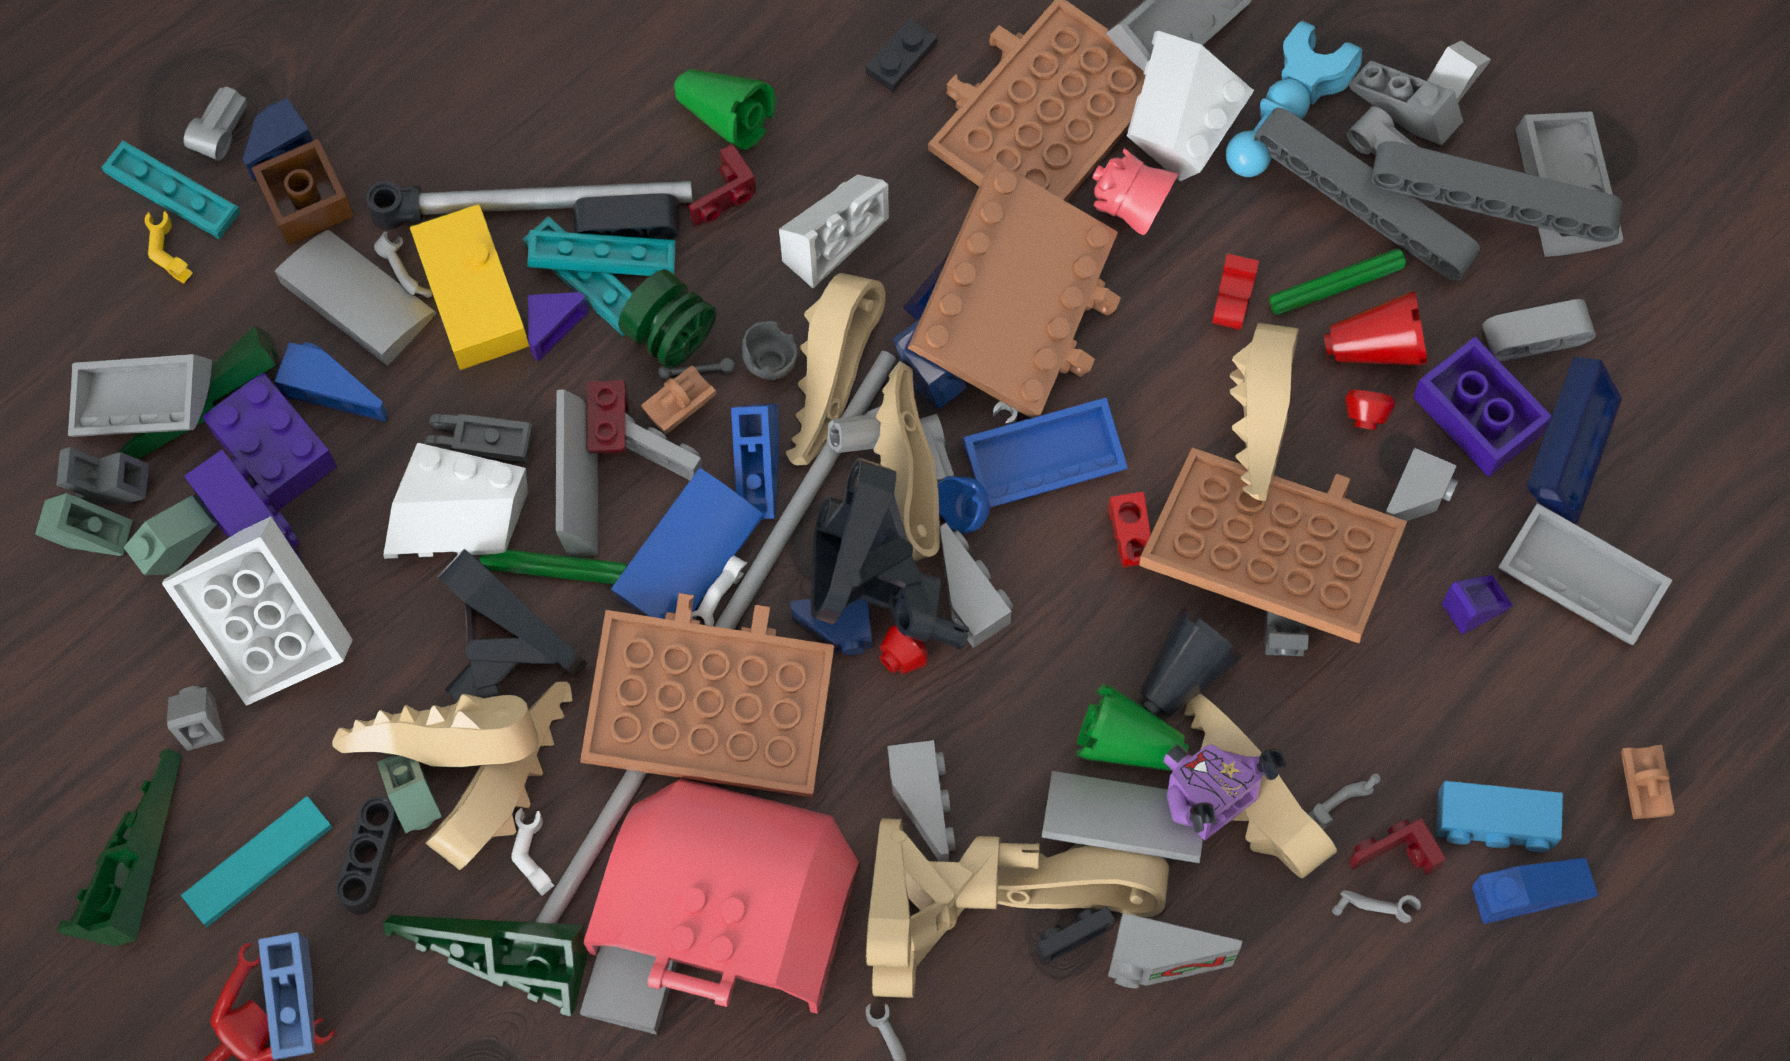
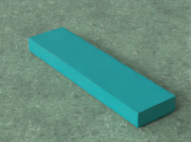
M125 141L119 144L101 167L105 174L219 240L241 213L237 205Z
M549 216L533 229L565 232ZM529 234L522 239L524 246L527 248L529 247ZM550 269L574 292L582 293L586 297L587 304L623 337L626 335L619 330L618 321L621 311L633 293L611 273Z
M530 230L527 267L651 276L657 271L666 269L674 274L675 240Z
M306 796L181 896L200 921L208 927L333 827L309 797Z

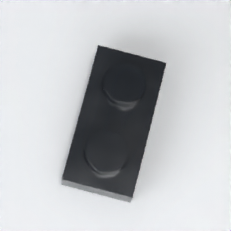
M909 18L865 66L866 74L894 92L937 45V36Z
M1095 907L1089 908L1074 918L1076 923L1062 929L1058 925L1041 934V941L1037 943L1036 953L1042 964L1045 965L1112 930L1115 920L1108 907L1099 911Z

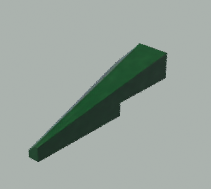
M254 326L212 364L207 398L197 425L205 421L202 416L217 405V399L276 366L274 359L278 355L273 338L267 331ZM188 430L137 433L117 453L121 452L139 459Z
M170 748L160 753L159 757L161 760L152 782L144 780L139 789L144 794L142 800L134 812H125L96 861L97 868L88 890L80 888L75 898L80 904L71 920H61L56 931L63 935L114 947L136 941L182 757Z
M390 915L383 923L384 934L389 937L397 934L415 942L416 949L427 952L430 949L449 958V964L503 987L505 984H509L527 992V999L536 1003L541 999L560 1007V1013L563 1015L571 1016L575 1011L587 961L586 946L584 944V925Z

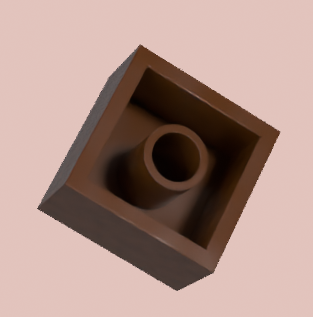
M319 139L252 167L287 245L354 217L347 197Z

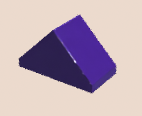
M582 293L528 295L529 345L533 358L538 362L589 313L586 297Z
M1493 575L1456 581L1450 586L1442 602V605L1462 635L1513 607Z

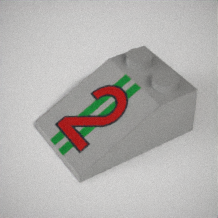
M1123 913L1108 977L1116 978L1115 983L1128 988H1139V984L1147 986L1233 966L1242 941Z

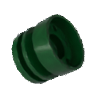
M663 269L648 277L633 292L620 313L618 325L619 330L636 344L642 346L647 344V352L651 356L658 358V361L664 367L672 369L689 359L702 345L714 326L717 312L716 308L710 303L703 301L699 294L694 292L688 294V286L672 272Z

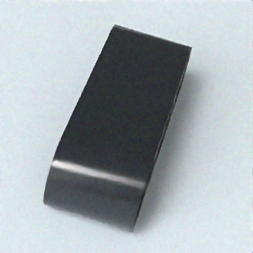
M664 193L581 198L574 202V233L671 240L679 235L678 199L674 195Z
M372 797L362 804L336 884L338 899L349 912L355 915L369 913L376 906L401 826V822L391 802L383 797ZM382 811L389 813V817L384 824L379 826L371 824L374 815ZM370 848L378 850L377 856L373 861L369 863L360 862V857L365 850ZM359 885L366 886V892L361 899L356 901L348 899L349 893L354 887Z

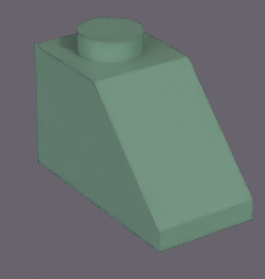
M66 493L45 500L35 535L67 548L121 556L124 554L125 549L123 547L127 543L133 520Z
M192 495L145 521L123 548L144 575L174 574L218 522L199 497Z
M396 754L377 762L387 795L405 833L414 829H425L435 820L442 817L420 762Z

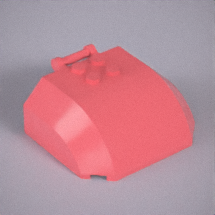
M681 778L634 804L627 814L609 858L584 944L589 954L596 956L600 946H616L656 957L649 975L648 987L661 989L662 986L714 999L715 1004L728 1007L736 978L785 991L807 1001L810 1012L818 1014L860 863L834 818L830 815ZM670 961L723 974L720 984L669 971L668 966Z

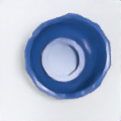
M948 476L939 481V516L946 521L953 532L958 530L961 534H972L981 528L991 508L984 486L976 479L963 476Z

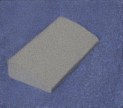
M1143 0L1106 34L1134 64L1144 71L1147 61L1151 58L1154 47L1152 41L1156 31L1204 45L1252 1Z
M1593 112L1524 115L1515 130L1526 174L1612 194ZM1538 227L1545 257L1596 250L1619 244L1624 240L1621 227H1619L1618 238L1610 242H1597Z
M329 229L300 247L275 270L280 283L386 366L401 353L436 315L432 308L415 295H411L402 285Z
M190 354L73 363L68 436L80 437L194 430L207 398L212 360Z
M557 390L556 533L567 556H598V453H589L587 449V402L569 391Z
M1538 503L1498 567L1501 571L1632 646L1672 582V579Z
M1052 771L1042 838L1200 863L1203 839L1194 831L1193 827L1173 821L1167 800V789Z
M600 946L580 1015L657 1035L670 988L662 986L661 989L648 987L649 975L656 957L616 946ZM670 961L668 970L675 972L678 963Z

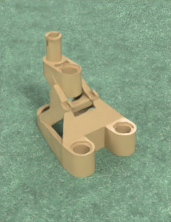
M882 818L878 835L866 952L867 965L873 966V996L914 998L916 969L919 963L943 934L956 925L957 917L964 908L997 909L999 867L1039 869L1040 844L1000 843V837L978 836L971 843L959 863L928 861L905 832H903L902 819ZM909 899L920 910V912L912 916L910 915Z

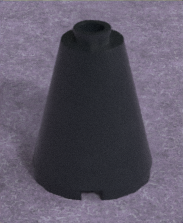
M1182 609L1177 615L1139 692L1145 698L1141 705L1158 718L1162 713L1168 717L1173 715L1242 659L1240 652L1231 655L1229 651L1233 645L1200 618L1196 622L1187 620L1186 618L1191 612Z

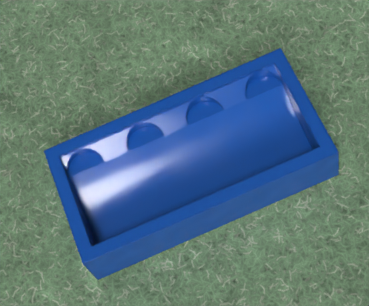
M1107 398L966 436L961 441L972 478L979 481L986 489L991 508L1128 469Z
M699 468L611 588L612 592L617 598L644 616L665 619L666 612L676 614L679 593L694 595L692 612L696 611L709 587L722 574L729 559L737 555L764 518V514L702 468Z

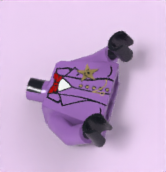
M1180 745L1174 746L1164 758V763L1173 770L1170 775L1167 792L1172 819L1176 823L1193 827L1194 831L1203 840L1208 839L1258 800L1262 781L1261 776L1265 775L1267 779L1274 780L1278 776L1276 768H1285L1287 766L1281 750L1272 748L1264 751L1260 756H1244L1222 751L1214 745H1207L1191 756Z

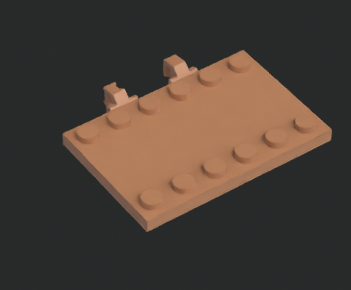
M1054 0L1024 35L1018 32L1015 36L1000 25L991 33L990 46H997L1001 49L1002 57L1001 62L981 84L977 83L975 86H972L969 83L959 81L956 74L947 83L946 94L956 101L955 107L958 110L928 143V151L979 187L989 164L996 160L1067 202L1128 131L1137 96L1142 92L1146 75H1144L1142 69L1134 64L1106 34L1109 31L1106 27L1068 1Z
M994 160L988 166L908 345V349L1030 418L1040 416L1059 372L1066 374L1068 371H1071L1082 377L1091 371L1095 358L1081 349H1075L1077 342L1073 340V337L1085 310L1089 311L1094 308L1108 316L1117 309L1121 297L1108 288H1104L1105 282L1098 278L1118 232Z
M1191 448L1144 548L1139 566L1360 643L1405 531L1407 521L1353 503L1352 500L1345 498L1350 478L1339 474L1335 475L1328 494L1273 475L1266 501L1257 500L1243 490V487L1248 486V484L1241 480V476L1248 472V470L1242 464Z
M682 593L678 595L676 614L666 612L665 619L610 610L605 611L581 753V763L805 797L813 796L834 645L775 636L776 629L767 628L770 607L755 605L751 628L742 627L740 631L699 624L700 620L691 619L694 595Z

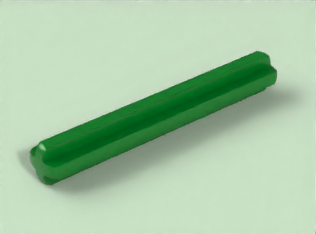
M1394 249L1271 294L1269 297L1270 308L1275 315H1280L1405 268V256L1400 249Z
M508 549L503 553L482 554L479 557V562L487 570L615 584L628 566L626 563Z

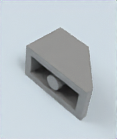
M1414 448L1385 514L1409 521L1437 511L1442 499L1450 501L1458 483L1457 480L1451 478L1456 465Z
M187 687L182 689L179 695L168 697V729L187 751L225 740L216 699L207 687Z

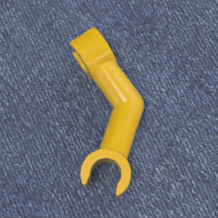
M148 212L145 216V224L150 231L149 258L166 269L176 280L185 283L193 273L186 268L188 264L182 259L174 258L163 251L165 234L172 227L169 216L164 212L163 221L159 225H154V219Z

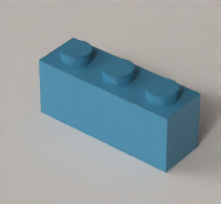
M1444 781L1438 790L1436 836L1446 837V841L1453 844H1468L1470 840L1485 841L1486 846L1492 848H1508L1510 844L1524 845L1525 849L1531 852H1548L1550 848L1554 849L1562 838L1563 793Z

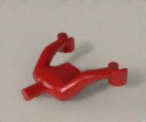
M246 943L240 948L237 957L239 963L227 980L216 1002L210 1022L222 1043L203 1059L204 1061H226L232 1055L241 1061H276L272 1059L271 1045L266 1047L270 1042L267 1014L251 999L242 1006L231 1010L250 970L257 967L261 962L260 956L254 962H248L243 957V952L248 950L252 943ZM323 1018L314 1021V1043L320 1045L329 1042L335 1031H331L324 1038L316 1035L315 1027L323 1021Z

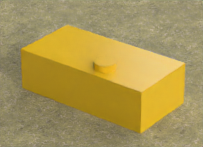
M477 204L410 227L460 370L529 347L525 329L480 205Z

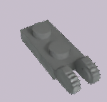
M433 414L430 417L429 425L433 428L455 431L454 437L428 435L425 440L426 445L472 456L527 463L534 429L533 425L528 422L458 414V416Z

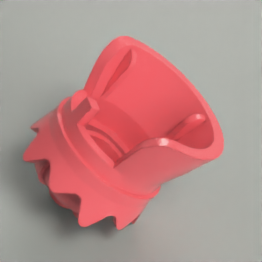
M1124 148L1123 153L1125 157L1123 159L1116 157L1109 160L1105 168L1100 165L1097 167L1092 177L1098 181L1094 188V195L1097 199L1094 206L1097 211L1110 214L1113 217L1123 218L1136 232L1145 235L1179 173L1148 167L1143 164V161L1137 159Z

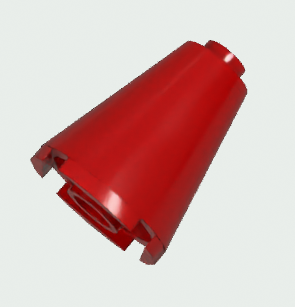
M1416 292L1405 293L1330 325L1331 333L1324 334L1327 356L1335 355L1336 362L1398 365L1428 364Z

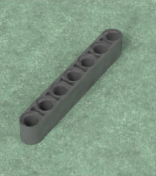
M1283 108L1273 109L1254 135V141L1260 140L1262 143H1265L1269 149L1268 154L1270 157L1445 278L1452 281H1460L1480 253V245L1472 237L1413 196L1385 190L1374 185L1372 182L1373 169L1290 111Z
M1388 141L1377 146L1372 182L1379 188L1597 242H1610L1618 238L1623 202L1612 194L1400 142Z

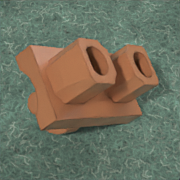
M691 365L675 379H668L661 390L641 405V409L666 435L717 394L716 390Z
M1662 745L1645 748H1623L1621 756L1633 819L1672 816L1675 811L1669 784L1670 776L1666 768Z

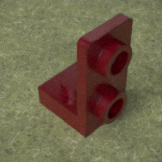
M733 144L720 150L722 165L719 166V171L727 184L689 205L690 217L694 226L716 220L723 211L734 205L740 206L745 204L757 193L755 176Z
M625 380L587 382V449L589 453L624 452L626 449L625 412L629 411V396Z
M1422 818L1411 824L1406 819L1388 829L1389 836L1379 841L1371 837L1354 847L1356 853L1353 854L1349 864L1354 870L1405 842L1408 844L1406 851L1411 862L1416 868L1421 867L1426 876L1440 869L1446 857Z

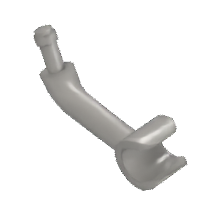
M385 231L374 245L376 252L381 257L389 260L399 282L411 295L418 293L430 298L432 296L431 289L418 286V282L409 276L397 254V250L403 244V239L398 236L392 243L387 238L388 232Z
M1373 774L1368 781L1344 786L1324 803H1318L1308 815L1324 830L1333 822V818L1329 815L1332 809L1349 798L1372 794L1373 786L1380 782V776Z
M1344 890L1340 893L1342 896L1341 900L1332 908V912L1337 916L1341 915L1342 910L1350 902L1364 910L1395 914L1399 921L1408 923L1412 918L1402 910V905L1408 904L1414 909L1420 910L1421 904L1416 897L1411 895L1402 897L1398 903H1393Z
M869 1003L866 1007L868 1023L879 1028L894 1061H907L904 1049L889 1023V1006L885 1004V1015L883 1018L874 1019L870 1015L871 1005Z

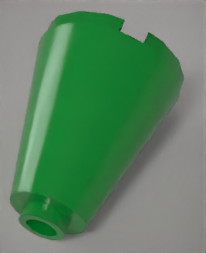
M688 69L677 77L674 84L675 96L678 102L728 143L744 150L756 145L764 136L767 129L762 126L766 116L772 119L775 111L776 96L774 88L763 80Z
M1102 684L1095 693L1102 696L1098 706L1090 703L1082 722L1077 744L1084 747L1077 750L1076 755L1087 760L1171 771L1172 769L1164 763L1166 754L1176 745H1180L1188 752L1189 745L1184 743V734L1114 687Z

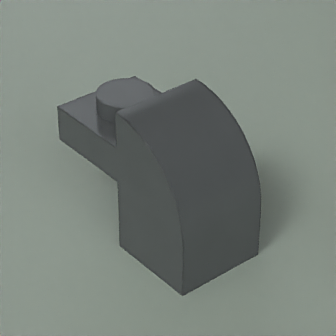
M68 447L60 450L56 485L75 492L76 497L92 504H128L146 498L149 464L121 452L99 459Z
M1265 610V655L1304 656V650H1308L1309 638L1306 625Z

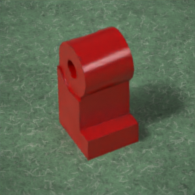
M1232 254L1226 255L1212 324L1241 330L1244 315L1247 313L1259 261Z
M1144 491L1110 497L1107 505L1122 567L1140 564L1141 555L1151 536Z

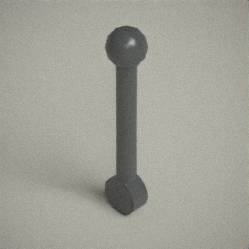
M724 358L717 364L697 365L694 367L699 373L721 371L724 374H731L734 371L735 364L732 359ZM661 366L658 370V376L663 380H667L672 375H680L690 366L672 369Z

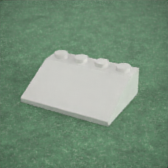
M272 517L237 532L162 582L246 706L343 662L353 640Z

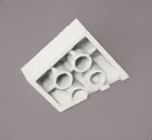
M1156 31L1152 41L1154 47L1151 58L1147 61L1144 70L1146 77L1142 92L1137 96L1127 137L1167 171L1179 173L1177 179L1182 181L1201 172L1254 90L1201 44Z
M856 175L849 181L840 184L836 190L779 228L782 262L812 288L816 287L889 218L888 184L880 179Z
M417 443L392 503L383 554L384 559L398 558V554L418 553L419 557H433L434 552H457L459 554L464 548L471 555L505 552L528 495L526 469Z

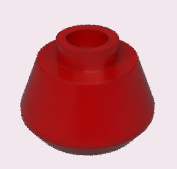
M1351 389L1345 395L1348 418L1355 419L1354 427L1377 430V424H1385L1396 405L1392 396L1383 393Z
M892 625L880 645L882 654L879 656V659L893 674L897 671L901 674H907L927 665L929 654L924 644L919 640L902 635L897 625Z

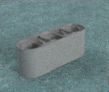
M1582 299L1493 316L1482 324L1489 350L1498 361H1507L1576 347L1588 343L1596 337L1586 302Z

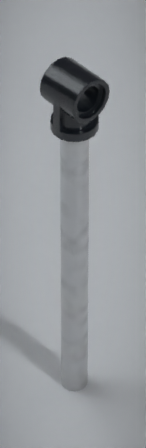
M380 181L368 189L366 202L375 225L382 229L390 230L399 227L403 222H422L423 214L453 213L477 204L480 205L482 212L574 208V202L585 197L658 193L674 195L677 197L678 203H692L691 181L422 193L421 186L398 187L391 181ZM385 203H393L387 208H380Z

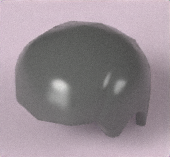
M776 322L755 323L746 330L742 340L743 362L747 369L756 376L765 380H776L784 378L794 369L798 358V350L793 335L782 332Z

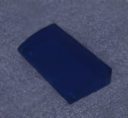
M1573 357L1526 485L1531 494L1543 507L1575 525L1578 524L1622 401L1603 361Z

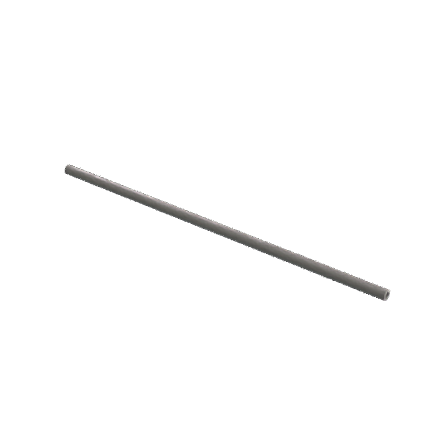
M881 351L841 418L865 415L897 362V359L892 354ZM828 440L714 627L735 630L841 454L837 453L834 449H830ZM633 770L625 772L535 922L557 923L648 773Z

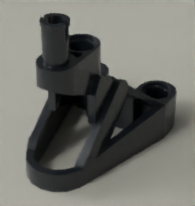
M858 458L849 472L844 500L841 501L827 497L817 517L813 539L811 616L815 619L834 624L844 609L862 599L885 608L890 607L896 625L902 635L922 642H926L930 638L953 646L956 649H963L969 636L967 634L969 627L937 617L941 586L940 578L920 572L912 557L913 547L906 539L894 496L896 471L863 458Z
M465 548L437 576L465 602L467 631L465 653L470 662L445 688V691L457 702L462 694L480 698L501 696L498 684L518 663L545 665L559 663L573 677L588 664ZM476 610L518 638L476 639Z

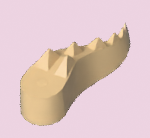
M839 273L830 281L821 298L804 313L809 322L808 341L800 345V350L807 356V375L798 382V386L805 393L806 400L805 407L795 414L802 425L801 431L791 439L796 447L786 451L787 457L794 465H808L820 453L827 442L828 424L832 419L841 418L865 345L883 313L885 289L878 280Z
M1265 323L1257 324L1252 342L1233 356L1232 361L1238 369L1230 374L1231 379L1237 384V386L1230 389V394L1244 408V418L1232 425V430L1246 443V449L1236 455V459L1248 470V472L1241 476V480L1248 484V486L1243 487V490L1253 498L1261 501H1266L1287 424V413L1290 405L1291 370L1299 334V328Z
M900 361L888 375L890 377L889 382L882 390L885 395L876 415V419L881 422L880 437L874 447V452L881 455L882 466L896 471L894 496L906 539L912 544V557L916 562L936 555L939 550V493L935 460L925 437L914 398L913 369Z
M568 682L553 683L529 709L539 738L536 749L529 756L516 762L480 765L453 811L427 839L426 844L457 869H462L492 837L514 835L516 833L512 816L514 808H529L531 805L524 787L527 777L542 776L543 774L537 757L539 748L554 745L549 726L552 720L564 718L560 708L561 702H572L573 700Z
M1201 693L1187 703L1185 716H1195L1191 725L1192 729L1205 732L1201 749L1207 745H1214L1222 751L1244 756H1260L1262 754L1253 742ZM1279 774L1274 780L1267 779L1265 775L1261 776L1262 781L1258 800L1232 820L1249 821L1245 839L1251 842L1250 849L1253 852L1277 856L1293 873L1300 878H1304L1333 856L1337 849L1323 829L1300 807Z
M462 694L457 703L446 707L434 705L431 707V710L416 711L407 705L404 706L402 713L393 715L379 710L376 718L373 720H355L352 729L339 728L332 743L333 747L341 753L382 752L410 758L429 766L466 767L519 761L529 756L536 749L539 738L527 704L522 698L515 695L480 698Z
M1076 843L1068 851L1048 858L1042 853L1039 854V869L999 867L997 904L1031 909H1089L1092 907L1103 909L1108 907L1109 911L1139 917L1155 916L1165 908L1169 865L1164 858L1091 845L1082 846Z

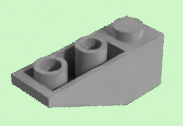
M1370 60L1349 83L1352 91L1373 106L1384 110L1392 120L1410 133L1441 146L1463 122L1454 91Z
M945 523L940 526V546L951 618L954 623L969 627L967 640L974 648L1011 624V609L1013 605L1002 589L996 591L990 583L991 575L981 560L974 561L967 552L969 545L963 535L958 530L953 532Z
M934 740L887 746L894 797L939 862H949V851H955L953 827L945 828L944 813H950L948 789L940 790L939 776L946 775L943 752L935 753Z

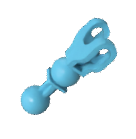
M1304 21L1299 22L1284 40L1285 68L1281 72L1282 80L1273 84L1269 88L1266 98L1261 100L1260 122L1253 131L1240 132L1228 143L1226 160L1229 167L1236 174L1243 177H1254L1263 173L1270 165L1272 157L1269 156V149L1265 143H1262L1260 140L1254 141V135L1273 109H1286L1302 119L1306 116L1310 104L1314 105L1319 97L1345 90L1361 66L1362 48L1351 43H1344L1342 47L1332 54L1322 55L1313 51L1316 45L1315 26Z

